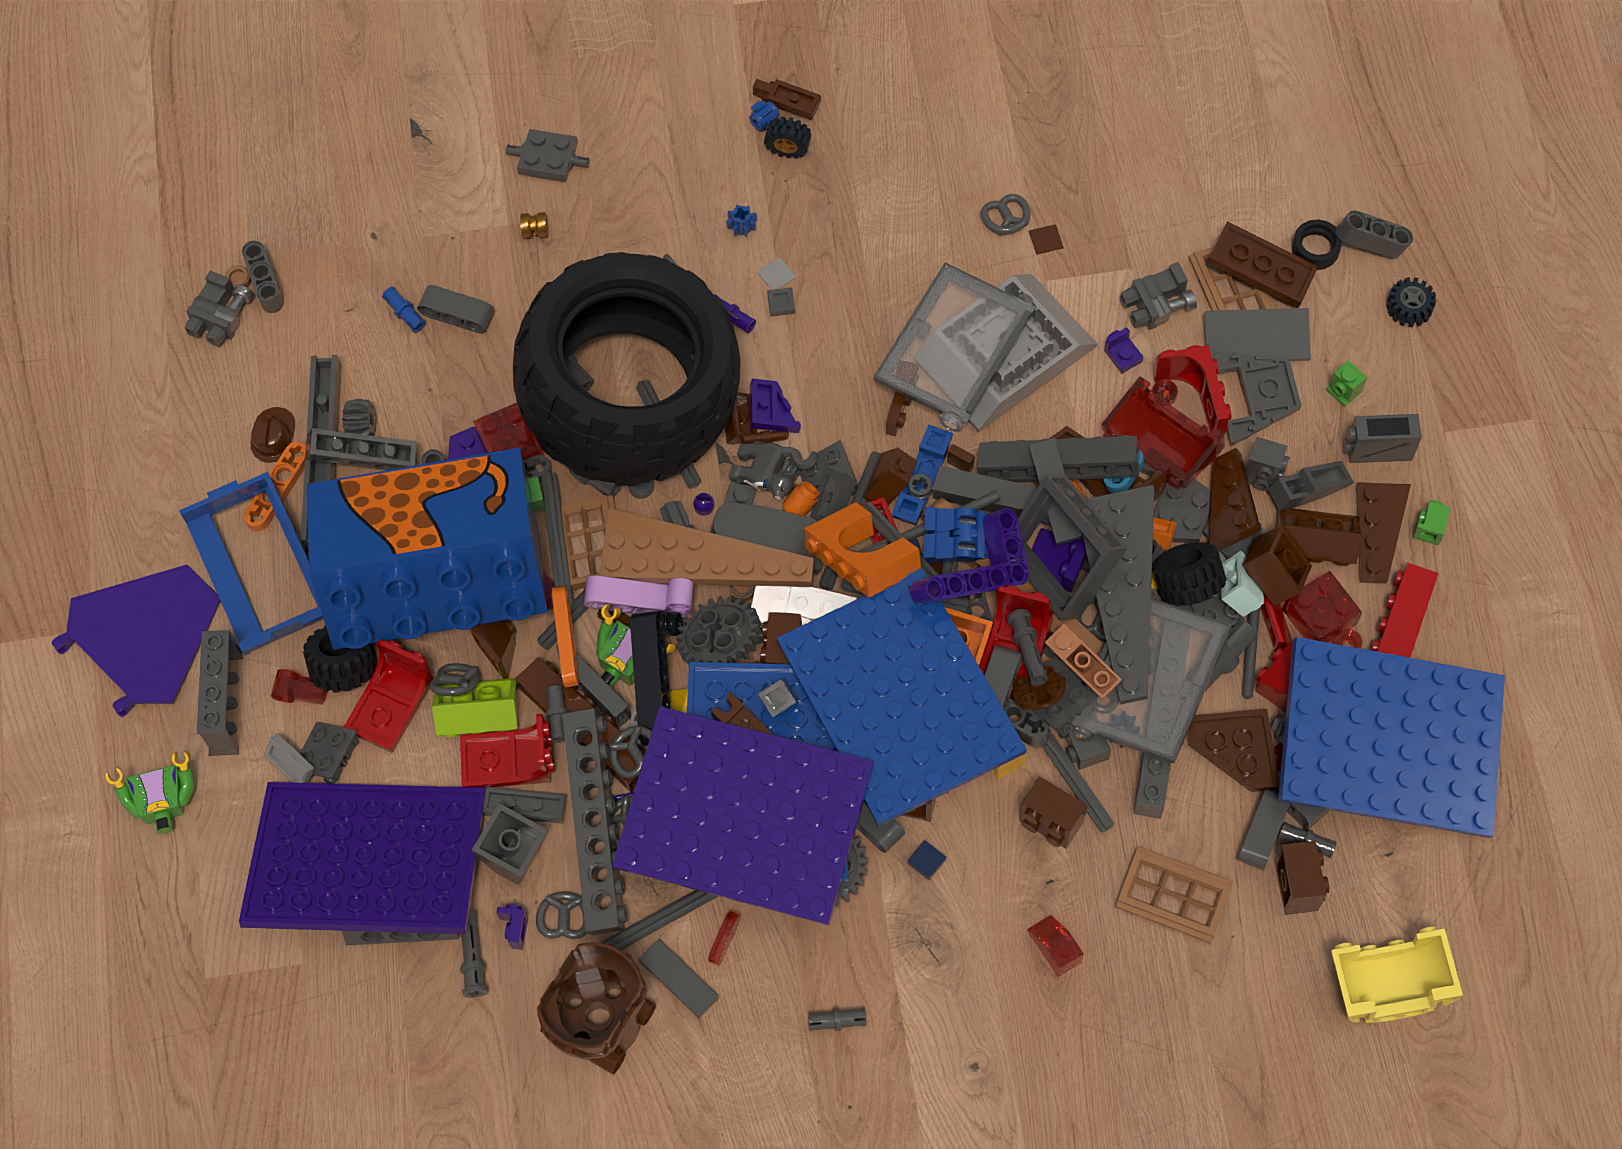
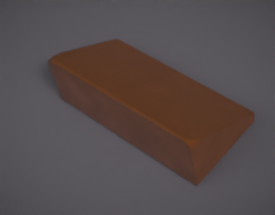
M737 392L732 414L725 426L727 444H741V435L757 433V428H750V394Z

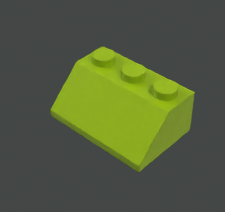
M515 678L479 681L472 691L457 696L434 694L432 711L436 736L443 735L444 737L451 738L465 733L479 734L488 731L501 732L518 729L519 702ZM439 684V685H438V686H440V687H445V688L460 687V686H458V685H449V684Z

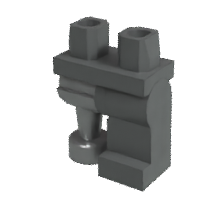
M1179 262L1169 265L1167 270L1133 280L1131 288L1121 292L1120 301L1123 307L1127 308L1136 305L1138 310L1132 311L1130 314L1131 322L1135 328L1147 325L1148 329L1151 330L1156 328L1157 325L1165 324L1170 314L1182 308L1186 311L1197 308L1194 293L1190 289L1186 290L1188 279ZM1180 295V298H1178V299H1174V300H1170V301L1167 300V299H1170V298H1173V297H1175V296Z
M209 271L205 278V286L199 296L194 299L192 306H189L186 311L189 319L185 330L188 335L195 338L200 336L203 329L207 330L206 340L210 344L219 347L225 338L232 340L234 337V331L240 324L237 315L243 303L248 304L254 294L250 289L240 284L233 288L230 278ZM233 295V300L230 302L228 306H226Z

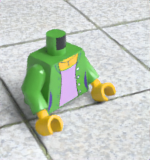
M607 604L601 611L605 620H602L596 648L600 667L605 670L601 678L611 688L618 680L631 686L634 684L631 630L619 621L613 622L614 619L620 616L621 610L619 607L615 608L614 615L611 616L608 611L610 604ZM674 644L668 645L666 649L667 654L675 651Z
M188 750L184 752L185 761L178 759L176 751L172 756L174 765L125 778L126 783L122 781L123 770L116 767L120 775L118 779H112L109 772L107 771L106 780L110 784H115L114 790L121 805L134 818H141L145 824L155 823L158 834H166L173 830L171 818L184 814V806L189 803L194 791L192 770L187 764L191 760V753Z

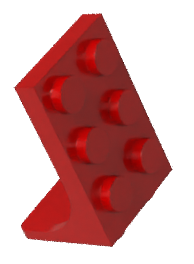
M1193 345L1183 350L1163 351L1156 359L1153 375L1154 381L1180 380L1194 387L1201 399L1212 442H1223L1225 432L1228 431V420L1232 418L1229 404L1224 402V384L1218 380V363L1216 358L1212 359L1209 345Z
M1011 585L1005 587L998 586L996 591V617L980 665L984 676L996 645L1021 652L1020 647L1013 640V628L1007 622L1008 615L1018 609H1026L1031 613L1030 622L1032 628H1035L1037 631L1036 645L1042 657L1046 645L1045 641L1048 638L1054 620L1050 599L1040 592H1023ZM1023 658L1017 678L1029 675Z
M379 640L376 644L379 649L376 670L343 728L355 730L359 738L392 753L430 688V682L434 678L430 667L425 661L426 658L422 654L413 650L411 653L402 649L401 645L392 640L387 642Z
M536 714L537 723L525 729L460 735L462 787H504L550 782V773H555L554 757L551 756L550 747H553V742H551L549 721H544L542 714Z

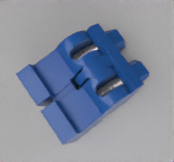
M925 507V531L927 534H924V559L929 564L951 563V561L970 563L988 559L989 554L982 524L985 511H976L971 508L937 509L936 507Z

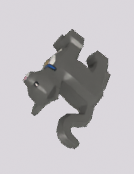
M760 441L751 444H741L737 452L739 460L746 461L750 458L754 459L751 467L732 466L728 477L733 482L751 486L758 491H770L775 499L781 500L784 496L790 494L797 485L792 480L791 472L779 473L785 459L791 457L796 467L799 469H809L816 464L818 454L813 451L808 459L803 460L799 450L793 447H782L773 442L764 443Z

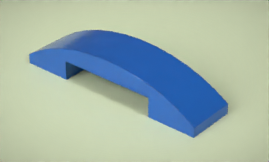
M928 425L919 447V453L916 458L918 462L912 476L920 473L925 474L930 478L934 486L939 465L943 466L953 437L952 432ZM922 482L920 485H915L916 491H920L921 488L926 489ZM907 484L903 492H900L891 515L896 519L916 525L930 496L924 500L911 496Z

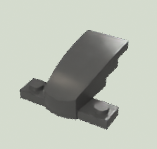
M731 481L724 504L718 508L714 516L710 533L814 558V574L818 575L823 563L815 555L810 554L804 545V528L817 522V520L778 509L752 505L756 490Z

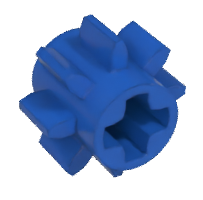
M758 101L750 107L753 111L749 116L750 122L759 131L762 129L766 131L769 121L780 116L778 109L770 101L767 103L765 101L762 103Z
M736 205L733 211L727 212V229L733 228L734 236L744 235L747 237L751 230H756L757 214L750 213L749 205L747 207Z

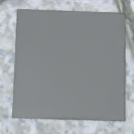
M780 257L757 272L772 290L781 288L797 277Z

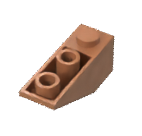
M1063 624L1045 641L1048 649L1101 699H1104L1122 681L1066 624Z

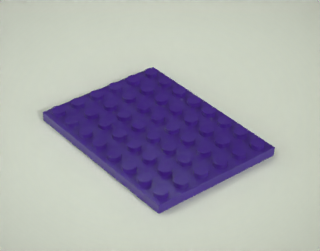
M659 706L612 867L829 926L874 761Z
M268 782L239 917L240 928L466 934L477 856L471 850L481 835L486 789L476 787Z

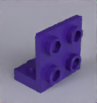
M1042 528L1032 551L1066 591L1072 593L1087 558L1084 540L1079 539L1057 546L1054 533Z

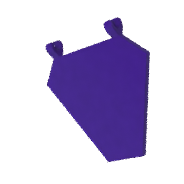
M183 565L71 598L67 632L53 639L52 645L59 654H64L75 641L126 694V696L117 699L112 705L116 713L124 717L135 704L174 703L200 648L202 631L208 630L221 601L219 596L188 565Z

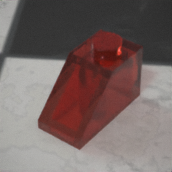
M1052 915L1027 929L1057 977L1082 963L1084 953L1070 932Z

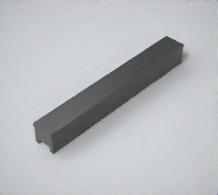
M332 355V358L311 356L307 434L312 428L338 431L342 366L337 355ZM305 460L301 542L306 552H309L306 484L336 479V464Z
M939 465L934 486L932 485L931 490L934 499L944 498L948 502L965 505L993 491H997L1001 500L982 508V510L994 512L1010 508L1019 517L1038 487ZM1048 512L1040 523L1051 525Z

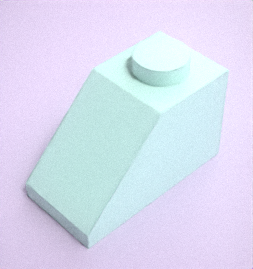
M1240 550L1222 563L1227 581L1225 582V587L1221 589V599L1244 617L1250 612L1256 611L1264 604V595L1256 581L1246 573L1243 566L1246 555Z

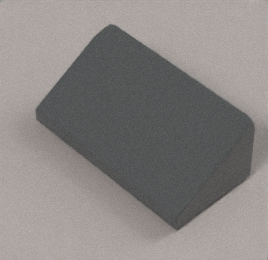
M826 468L818 490L820 493L817 497L818 501L813 506L810 517L819 521L847 507L856 479Z

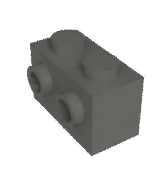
M1257 437L1246 470L1249 484L1265 491L1277 478L1284 477L1290 458L1285 456L1288 446Z

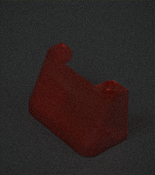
M1139 376L1101 424L1105 432L1103 436H1137L1144 462L1155 470L1161 469L1168 476L1167 482L1174 488L1179 489L1182 487L1186 489L1224 449L1225 435L1216 428L1208 432L1206 425L1203 424L1201 427L1162 400L1160 393L1156 392L1155 394L1148 388L1150 382Z

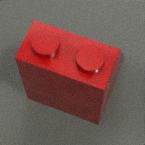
M1289 642L1284 649L1279 647L1271 658L1273 664L1269 669L1264 667L1255 679L1258 681L1255 691L1284 712L1287 711L1292 642Z

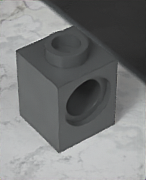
M785 678L780 679L758 694L772 717H775L799 701Z

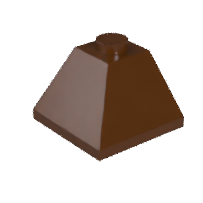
M508 620L504 622L496 621L477 624L469 630L474 641L503 679L509 678L516 647L513 637L516 631Z

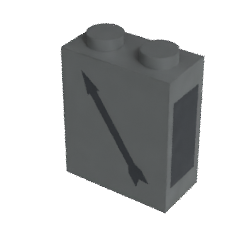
M1419 414L1355 416L1352 426H1348V437L1344 438L1343 449L1344 453L1349 456V463L1412 461L1422 438Z

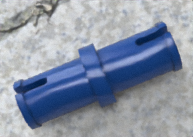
M389 287L383 292L382 298L394 309L396 317L402 318L414 333L421 331L425 327L426 321L413 309V304L410 301H406L395 287Z

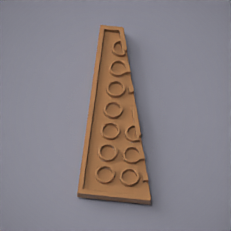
M609 509L599 576L649 583H669L674 578H685L693 581L694 584L813 587L815 562L814 558L616 509Z

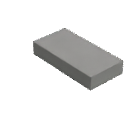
M278 733L271 736L264 756L293 783H309L314 767Z

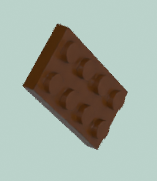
M1228 221L1207 261L1208 264L1296 308H1299L1318 268L1317 265Z

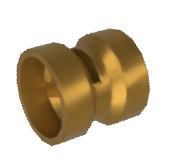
M538 212L533 216L529 213L520 214L523 239L531 238L533 235L548 237L546 212Z

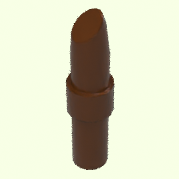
M760 431L759 433L741 435L742 444H751L757 441L764 443L788 439L789 432Z

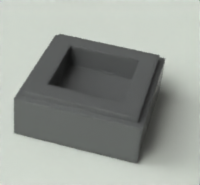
M792 287L767 290L770 317L795 314Z

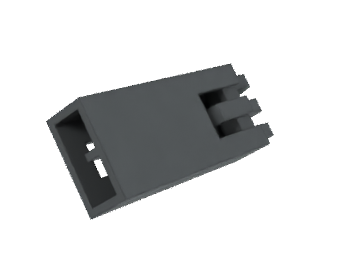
M557 644L556 649H557V652H558V655H559V649H558V644ZM576 653L579 686L576 687L584 695L588 696L602 713L609 715L615 722V726L619 729L631 718L629 705Z

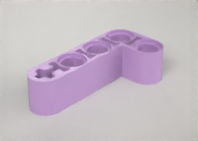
M589 576L586 578L584 605L589 608L602 610L605 605L610 604L609 611H615V608L619 607L621 612L631 614L658 610L679 612L683 619L688 616L692 607L694 583L685 578H674L669 581L668 585L604 576Z

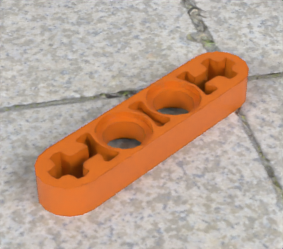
M301 442L289 444L269 474L282 503L305 469L306 445ZM301 451L302 456H297L294 459L292 454H298ZM282 471L291 472L290 478L286 481H279L277 476ZM266 492L256 495L245 511L244 519L252 531L257 532L266 529L276 515L271 503L264 501ZM259 515H261V520L257 519L255 520V522L253 521V516L258 517Z
M567 587L552 588V599L563 684L565 688L579 686Z

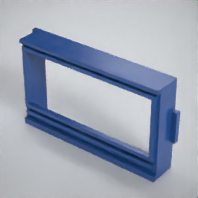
M268 472L241 484H238L237 480L208 492L209 498L179 510L188 526L244 655H248L255 649L324 619L309 574V560ZM266 492L318 607L262 631L211 515Z

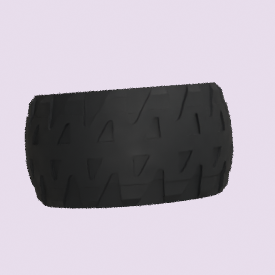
M625 252L607 253L603 256L585 261L580 260L569 265L561 275L552 282H547L537 293L521 322L516 336L513 355V388L526 426L534 433L540 447L548 456L572 469L573 473L589 480L596 479L620 486H635L642 482L662 481L677 475L691 463L697 462L715 443L732 414L740 380V353L735 330L727 309L720 298L715 297L708 289L706 283L696 274L657 256ZM614 333L634 334L652 339L667 348L682 365L687 380L674 394L659 402L644 406H620L602 401L586 392L573 379L565 362L578 347L593 338ZM695 354V361L693 362L690 355Z

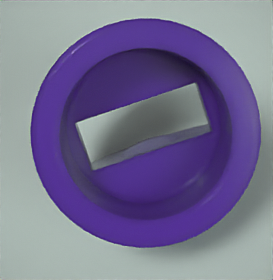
M699 493L693 501L694 510L699 515L706 516L714 510V500L708 493Z

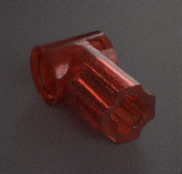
M279 669L276 673L271 697L286 703H293L294 700L323 705L328 692L323 691L321 685L317 688L309 677H303L291 670Z

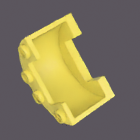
M1436 927L1423 928L1419 930V933L1416 934L1412 942L1407 943L1404 940H1395L1389 942L1388 946L1377 948L1376 945L1360 948V945L1352 946L1351 943H1342L1336 945L1335 949L1331 950L1347 1016L1352 1022L1358 1023L1360 1018H1365L1366 1023H1380L1414 1017L1434 1011V1008L1440 1002H1443V1006H1447L1463 996L1445 928L1436 930Z

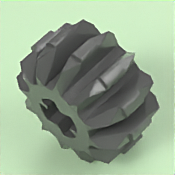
M363 399L345 402L344 409L342 410L344 432L374 436L376 422L371 402Z

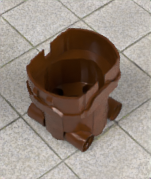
M580 943L574 950H571L559 969V974L554 981L552 980L540 999V1004L537 1007V1015L541 1025L540 1032L561 1052L575 1058L591 1060L595 1065L614 1075L625 1059V1051L635 1042L640 1025L645 1026L652 1017L656 1004L645 998L647 993L646 984L639 967L633 961L631 955L615 948V945L610 943ZM611 989H619L621 991L620 996L616 999L606 997ZM572 999H580L582 1001L581 1005L576 1009L567 1007ZM597 1009H603L610 1013L608 1021L600 1027H594L587 1023L589 1015ZM581 1037H588L590 1040L582 1039Z

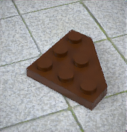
M1267 709L1195 715L1187 733L1188 745L1250 792L1265 791V789L1279 790L1280 782Z

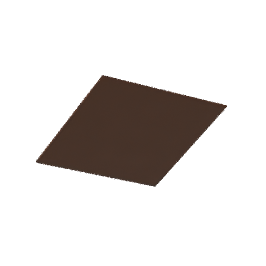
M1056 224L1029 230L1036 255L1064 248Z

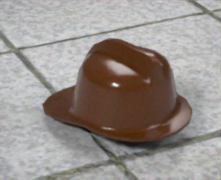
M272 407L264 410L257 416L251 432L250 443L252 453L260 461L266 463L277 462L286 447L291 444L295 419L290 411L281 407Z

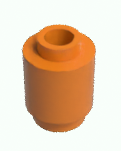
M807 481L797 484L783 501V511L805 517L818 501L819 491Z

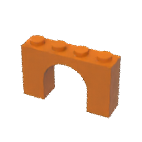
M857 502L804 528V545L806 550L810 554L815 555L825 566H829L840 578L847 580L857 591H861L868 598L897 584L907 575L921 568L919 549L904 537L872 552L858 553L847 550L849 547L874 535L871 513Z

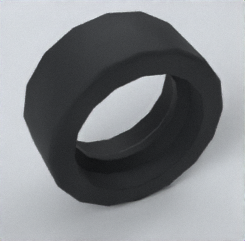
M1320 219L1309 220L1301 224L1296 230L1292 252L1294 255L1317 265V270L1326 269L1332 266L1338 259L1343 241L1337 237L1335 233L1336 226L1330 222ZM1309 235L1323 236L1332 244V249L1326 254H1313L1304 248L1302 241Z

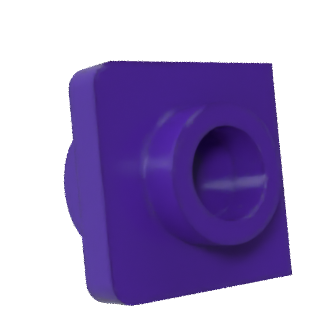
M1127 327L1121 331L1116 330L1112 332L1106 339L1104 350L1121 374L1142 363L1144 358L1130 340V331Z
M514 904L497 907L496 913L499 919L511 921V923L507 922L505 939H508L512 949L523 950L528 916L521 906Z

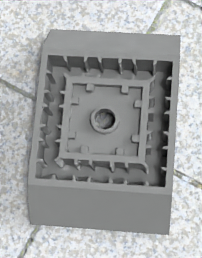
M1032 274L1013 275L997 286V288L1012 294L1013 298L1017 299L1020 303L1035 308V311L968 420L978 432L1098 345ZM982 297L935 330L916 354L914 361L947 398L960 409L1000 344V339L1004 337L1017 314Z

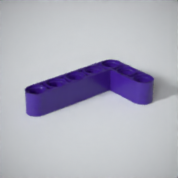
M1004 508L988 513L983 518L982 524L991 566L917 580L910 587L912 600L918 605L997 591L998 586H1019L1025 584L1029 579V568L1015 512L1010 508Z

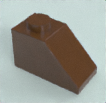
M898 447L881 453L862 497L869 502L884 497L889 506L909 483L918 461Z

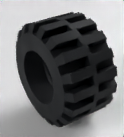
M1206 542L1184 543L1163 552L1161 556L1157 557L1156 562L1153 563V572L1163 601H1167L1171 605L1187 606L1201 603L1214 597L1226 585L1225 582L1227 580L1220 554L1213 544Z
M326 625L323 626V629L314 631V635H310L307 638V643H304L303 654L309 678L317 688L322 687V690L327 692L332 690L333 693H339L341 690L347 692L351 688L360 687L362 682L366 683L369 680V676L374 674L376 661L371 643L357 649L346 647L333 650Z

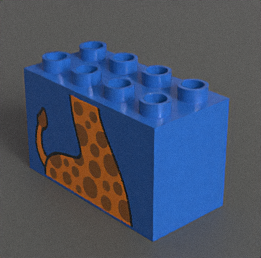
M520 448L306 484L309 574L333 650L346 647L357 649L379 640L414 639L427 633L450 629L466 630L473 628L477 624L507 619L523 620L531 615L548 613L538 527Z

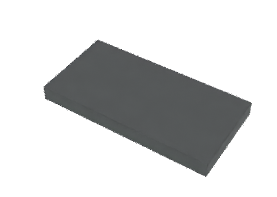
M1309 308L1205 311L1206 345H1209L1210 349H1215L1222 353L1233 354V352H1239V355H1264L1289 358L1290 361L1310 360Z

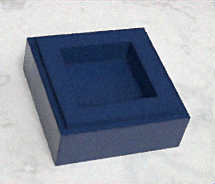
M924 841L909 858L907 864L930 880L946 861L947 857L927 841Z

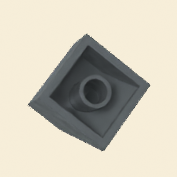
M499 803L471 852L492 871L519 885L542 845L548 829Z

